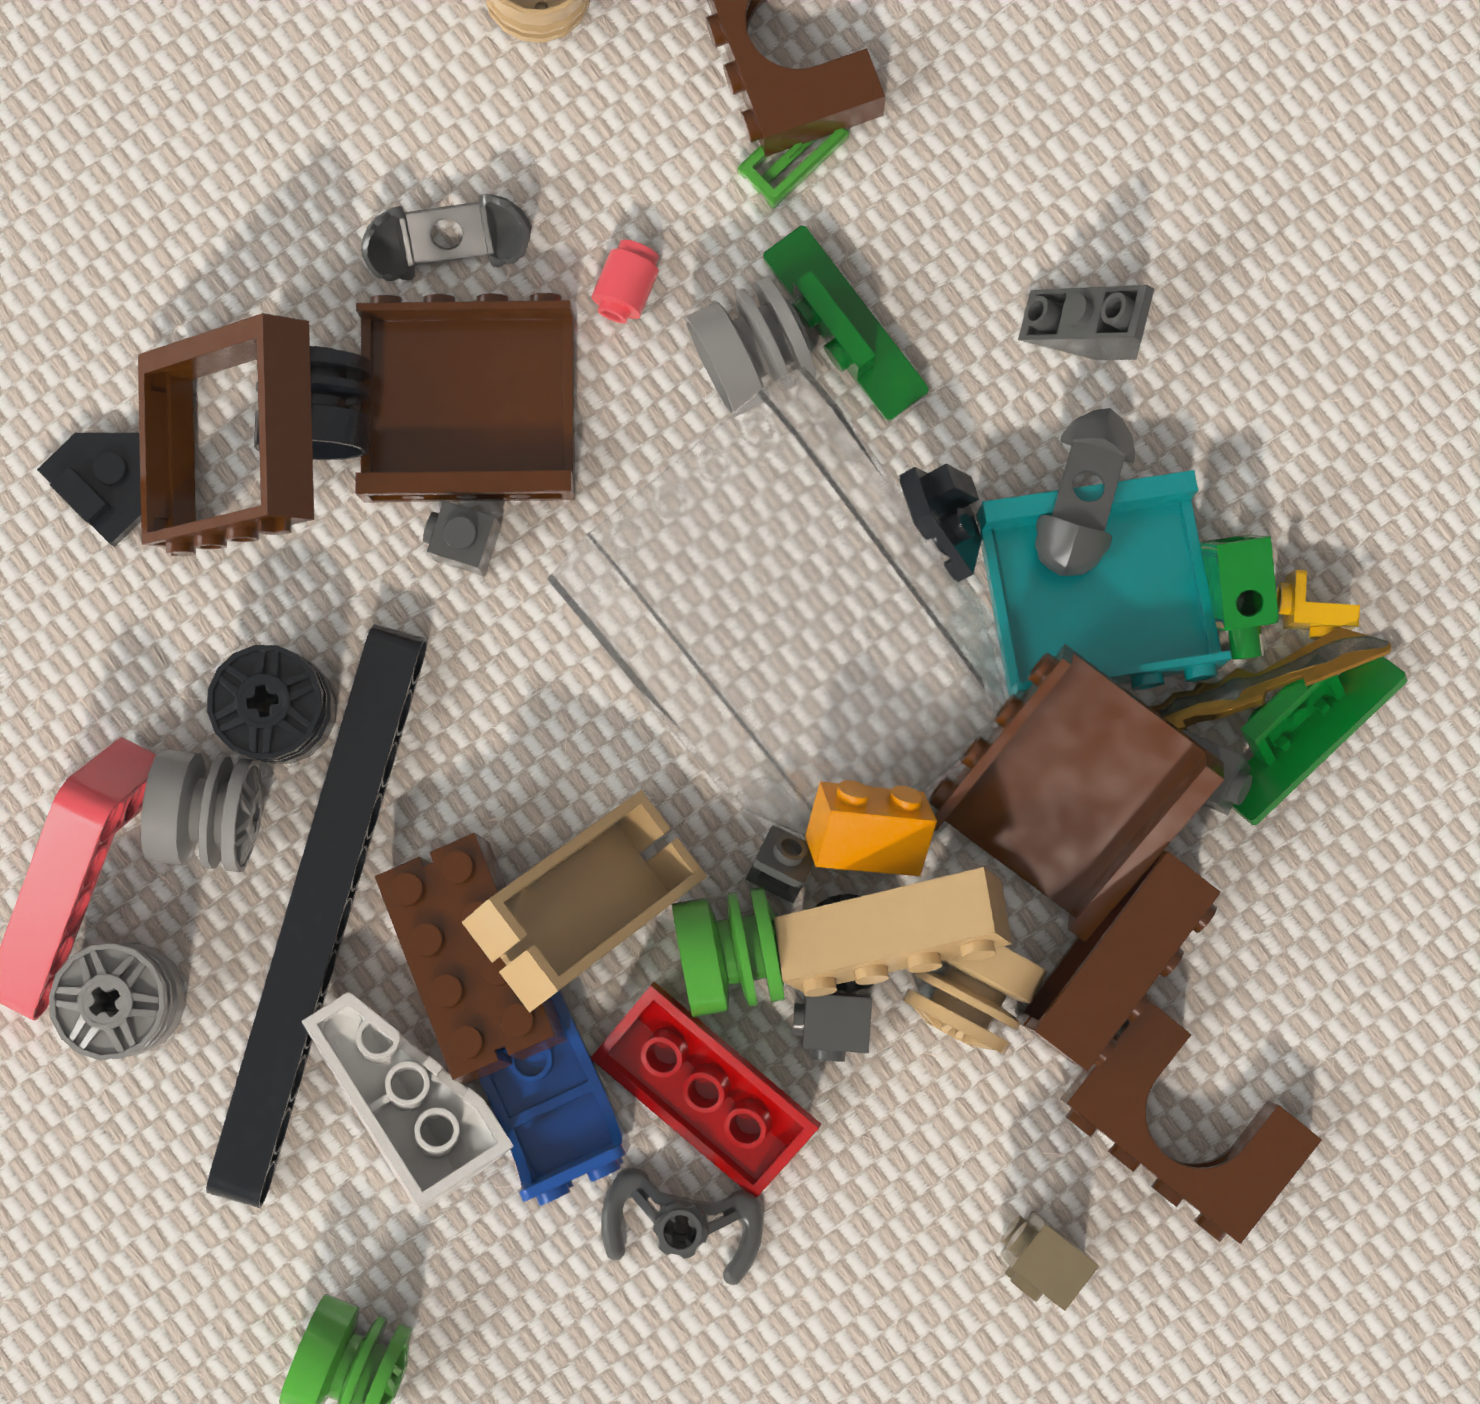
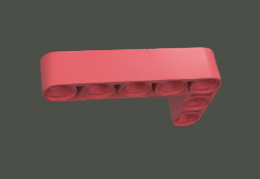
M121 737L72 774L59 789L51 805L0 946V1004L33 1021L39 1019L49 1006V994L55 975L69 958L114 835L142 811L148 774L154 757L157 754Z

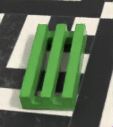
M845 128L835 130L775 189L770 184L816 140L804 144L801 142L795 144L762 175L755 169L769 156L765 157L763 148L760 145L737 167V171L752 184V187L759 194L761 193L767 199V203L774 209L849 138V132Z

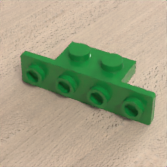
M799 226L763 253L764 262L794 300L792 306L803 325L809 330L815 327L827 343L823 348L835 367L841 372L847 369L886 421H892L928 394L929 388L806 226Z
M1317 655L1305 668L1327 663V661ZM1382 656L1307 687L1304 678L1284 686L1267 704L1255 709L1248 721L1240 728L1254 754L1248 761L1251 766L1249 774L1252 775L1253 779L1244 801L1240 805L1234 803L1232 809L1251 825L1259 824L1407 683L1408 679L1405 672Z

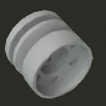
M769 276L754 282L760 307L756 306L745 288L735 292L740 317L732 320L724 307L716 301L684 317L698 355L716 391L734 418L766 403L765 390L761 378L768 374L782 392L786 393L792 390V381L786 367L788 364L802 383L817 377L810 351V341L805 328L791 302L780 293Z
M160 749L154 757L143 797L141 845L146 861L187 865L198 843L199 856L203 868H217L222 860L225 871H244L249 863L262 818V781L258 760L239 758L234 766L231 757L217 756L206 778L205 762L201 753Z
M138 942L91 945L72 955L56 973L49 994L50 1019L61 1040L78 1054L97 1060L119 1059L143 1054L165 1043L180 1025L186 1006L184 981L175 963L157 948ZM118 991L120 997L115 1001V1006L118 1010L106 1011L103 1006L109 1000L106 992Z

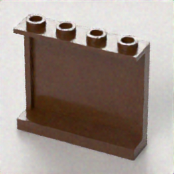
M488 293L478 295L476 301L455 302L454 296L431 294L424 296L423 302H402V298L399 296L375 295L370 298V303H356V312L361 318V356L368 358L371 362V377L361 381V383L368 385L370 388V398L365 402H361V413L368 415L370 419L369 454L361 457V472H355V494L363 503L443 502V500L447 502L575 500L574 312L570 300H561V295L536 293L530 295V301H508V296Z

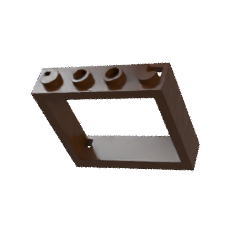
M261 313L138 354L142 545L166 547V553H171V556L196 555V548L209 550L227 548V541L254 542L259 540V534L292 533V525L314 520L309 321ZM257 360L261 505L196 521L193 379Z

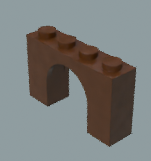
M707 0L712 15L705 17L711 40L715 48L724 45L729 59L728 63L723 64L728 86L732 95L742 94L747 110L740 112L745 132L750 143L759 140L765 157L790 149L800 142L804 144L833 134L835 130L841 128L848 129L884 116L885 94L867 48L810 68L794 69L783 67L765 58L755 48L748 35V27L754 13L767 0Z
M1149 1001L1147 1007L1138 1018L1132 1022L1126 1019L1114 1035L1118 1043L1109 1058L1100 1066L1093 1064L1088 1072L1083 1069L1060 1098L1061 1101L1071 1108L1065 1117L1089 1137H1092L1097 1130L1114 1143L1108 1152L1132 1172H1135L1139 1165H1142L1157 1178L1151 1187L1175 1207H1178L1182 1200H1185L1200 1214L1194 1222L1217 1241L1221 1242L1227 1234L1230 1238L1241 1244L1322 1139L1280 1105L1267 1101L1235 1143L1222 1155L1201 1163H1183L1167 1157L1158 1148L1149 1132L1146 1120L1147 1099L1157 1078L1192 1034Z

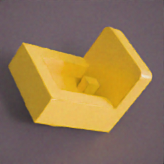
M1295 569L1285 576V582L1278 583L1276 590L1278 614L1283 615V629L1309 630V639L1317 640L1338 627L1348 630L1359 627L1360 605L1306 602L1307 570Z

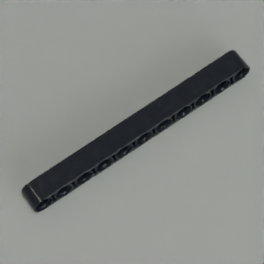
M374 624L368 633L206 1186V1193L261 1208L269 1192L313 1042L302 1024V1020L323 1008L423 665L427 638Z

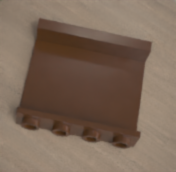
M1064 644L1055 656L1047 652L1041 657L1027 678L1032 682V685L1021 698L1012 694L994 718V721L999 724L987 740L978 736L972 742L960 760L965 765L963 770L954 781L946 776L932 792L928 802L933 806L932 811L937 820L934 831H937L944 821L950 824L1069 913L1067 929L1086 942L1225 780L1224 762Z

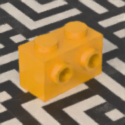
M844 780L840 783L820 781L805 839L815 867L921 877L937 820L925 793L908 786H895L892 789L871 787L852 780Z

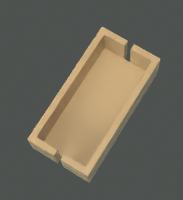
M642 790L493 895L462 921V924L492 963L500 957L506 964V967L499 971V973L529 1013L707 877L678 837L647 862L640 855L641 852L671 829Z

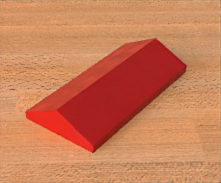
M656 982L649 986L591 1056L598 1066L743 1190L756 1197L762 1193L822 1125L697 1017H692V1013Z

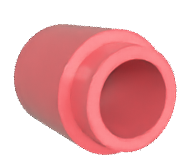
M621 240L618 248L610 251L591 296L592 300L599 305L597 311L600 315L622 324L627 323L628 318L639 319L659 273V269L656 266L659 256L654 250L632 240Z

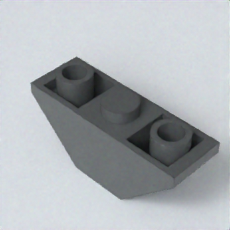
M1149 285L1030 290L1018 340L1094 360H1137L1154 288Z

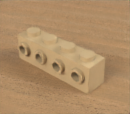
M985 867L774 917L782 980L809 997L832 994L837 991V984L854 980L859 985L881 983L889 979V972L908 968V971L912 973L933 971L942 967L941 960L961 956L963 960L967 961L986 959L996 954L995 948L1012 944L1001 879Z

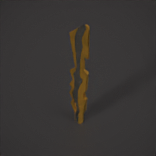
M1338 627L1257 674L1236 668L1218 683L1198 682L1193 690L1174 692L1162 704L1149 707L1181 731L1183 729L1188 731L1186 727L1198 722L1220 719L1261 705L1265 702L1268 692L1304 678L1307 687L1385 656L1392 651V646L1386 640Z

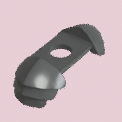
M493 194L479 195V202L404 212L402 206H398L378 215L368 225L362 238V258L373 276L380 279L383 278L386 281L413 279L415 277V265L488 255L493 267H500L506 263L513 264L526 254L532 226L520 207L507 198ZM450 219L458 223L463 233L461 241L456 246L450 248L441 247L436 244L431 235L432 227L436 222Z
M1111 408L1093 410L1076 418L1069 424L1060 439L1062 443L1070 445L1071 449L1052 516L1041 515L1038 518L1035 547L1038 551L1040 562L1059 576H1076L1087 573L1098 565L1102 556L1111 546L1112 536L1105 532L1119 477L1123 463H1134L1135 460L1133 436L1123 418ZM1085 472L1097 475L1104 487L1102 496L1093 502L1079 499L1073 490V481L1077 475Z

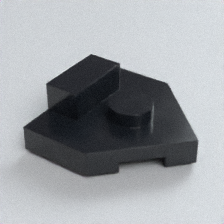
M74 433L37 469L70 507L110 545L115 547L141 522L139 433Z
M947 463L929 473L913 467L899 475V481L914 525L925 540L932 538L940 552L950 558L943 565L950 576L957 583L972 576L982 540L970 504L980 500L972 477Z

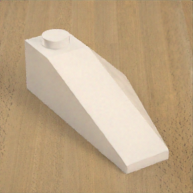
M347 992L302 1020V1024L419 1214L464 1186L514 1147L482 1097L472 1089L464 1086L461 1082L452 1080L451 1075L443 1069L442 1065L432 1057L424 1054L404 1038L397 1029L352 993Z

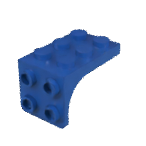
M561 989L552 995L551 999L568 1041L524 1060L510 1056L513 1065L479 1079L499 1124L514 1146L510 1150L521 1181L519 1194L522 1201L525 1202L536 1197L539 1206L569 1193V1188L574 1186L572 1180L586 1173L590 1182H593L621 1168L620 1165L624 1163L622 1156L626 1155L631 1146ZM505 1047L497 1050L500 1052L507 1053Z

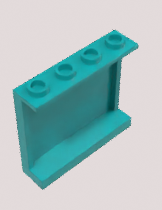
M1194 470L1118 481L1105 532L1112 536L1111 546L1102 556L1098 565L1083 575L1059 576L1042 564L1038 558V551L1035 547L1037 536L1036 523L1041 515L1052 516L1059 490L982 502L976 513V520L982 538L981 548L1009 697L1014 694L1021 698L1032 685V682L1027 678L1036 663L1047 652L1055 656L1064 644L1118 684L1131 683L1132 690L1159 687L1165 684L1164 677L1184 675L1185 682L1211 679L1218 676L1216 669H1220L1232 659L1230 651L1221 652L1191 501L1198 492ZM1103 484L1076 487L1073 490L1079 499L1093 502L1102 496L1104 487Z

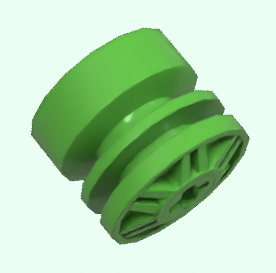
M764 887L750 889L754 914L741 916L737 892L728 893L727 919L716 920L707 897L672 904L677 941L692 1017L728 1011L729 985L739 983L749 1007L757 1006L754 981L766 979L771 1003L785 1000L784 982L782 980L774 917H777V915H775L765 896Z
M325 1294L317 1305L298 1346L282 1388L279 1404H325L328 1397L337 1400V1404H393L409 1363V1342L413 1328L400 1323L389 1345H384L380 1342L388 1318L381 1315L378 1316L364 1337L355 1333L359 1318V1306Z

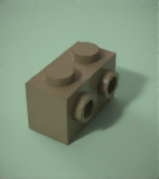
M1034 1211L1031 1212L1027 1219H1024L1021 1215L1018 1216L1007 1228L1000 1241L1005 1245L1000 1255L1009 1265L1005 1274L1011 1278L1010 1281L1037 1302L1044 1294L1064 1311H1066L1099 1267L1083 1249Z

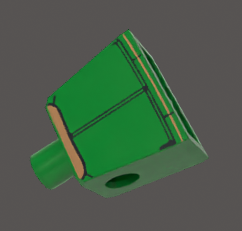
M1246 534L1200 542L1216 629L1228 631L1232 659L1238 660L1263 656L1264 648L1261 626L1278 623L1279 619L1271 536ZM1243 593L1245 598L1244 605L1238 611L1236 606L1237 599Z

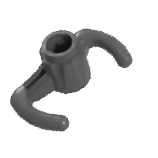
M625 1169L617 1174L607 1191L601 1212V1235L605 1252L609 1259L620 1260L625 1254L626 1250L621 1232V1218L624 1203L627 1199L633 1198L654 1223L653 1232L657 1236L658 1248L666 1255L676 1254L680 1255L683 1259L694 1256L700 1245L706 1242L709 1234L739 1220L743 1226L742 1238L735 1256L723 1271V1278L730 1285H737L752 1267L761 1246L763 1217L761 1202L756 1196L747 1191L740 1190L733 1192L729 1197L716 1203L692 1200L688 1197H679L660 1192L649 1180L648 1174L641 1169ZM649 1197L654 1203L662 1205L659 1212L648 1200ZM721 1212L723 1213L722 1216L708 1222V1215L715 1216ZM678 1215L686 1216L689 1218L688 1224L692 1228L689 1232L680 1234L673 1229L671 1222L675 1223Z

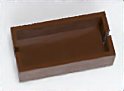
M476 833L469 834L429 852L432 863L417 857L374 876L451 1078L454 1081L467 1084L513 1065L510 1056L524 1060L568 1041L551 997L529 1013L499 973V971L506 967L503 960L499 957L492 963L462 924V921L484 902L506 887L490 843ZM505 1047L507 1053L500 1052L497 1050Z
M1163 851L1086 942L1076 937L1041 984L1032 1003H1027L1016 1019L1021 1023L1020 1025L1059 1055L1088 1072L1093 1064L1096 1066L1102 1065L1114 1051L1118 1043L1114 1035L1126 1019L1130 1022L1134 1021L1147 1007L1151 999V995L1147 991L1158 976H1168L1179 964L1184 955V951L1180 947L1192 931L1200 932L1211 921L1217 911V906L1213 902L1221 891L1169 851Z

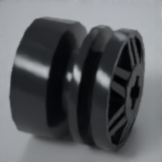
M310 346L313 460H346L369 454L370 419L364 413L346 408V405L365 402L370 398L369 386L361 383V381L371 377L370 360L351 352L328 347ZM256 382V391H257V393H258V382ZM258 410L255 412L254 447L257 451H259Z
M253 645L233 653L217 668L208 688L207 713L215 734L231 750L268 764H292L312 756L328 740L336 722L337 699L329 679L314 663L278 645ZM265 691L279 698V704L270 706V716L257 709V703L263 702L266 698Z

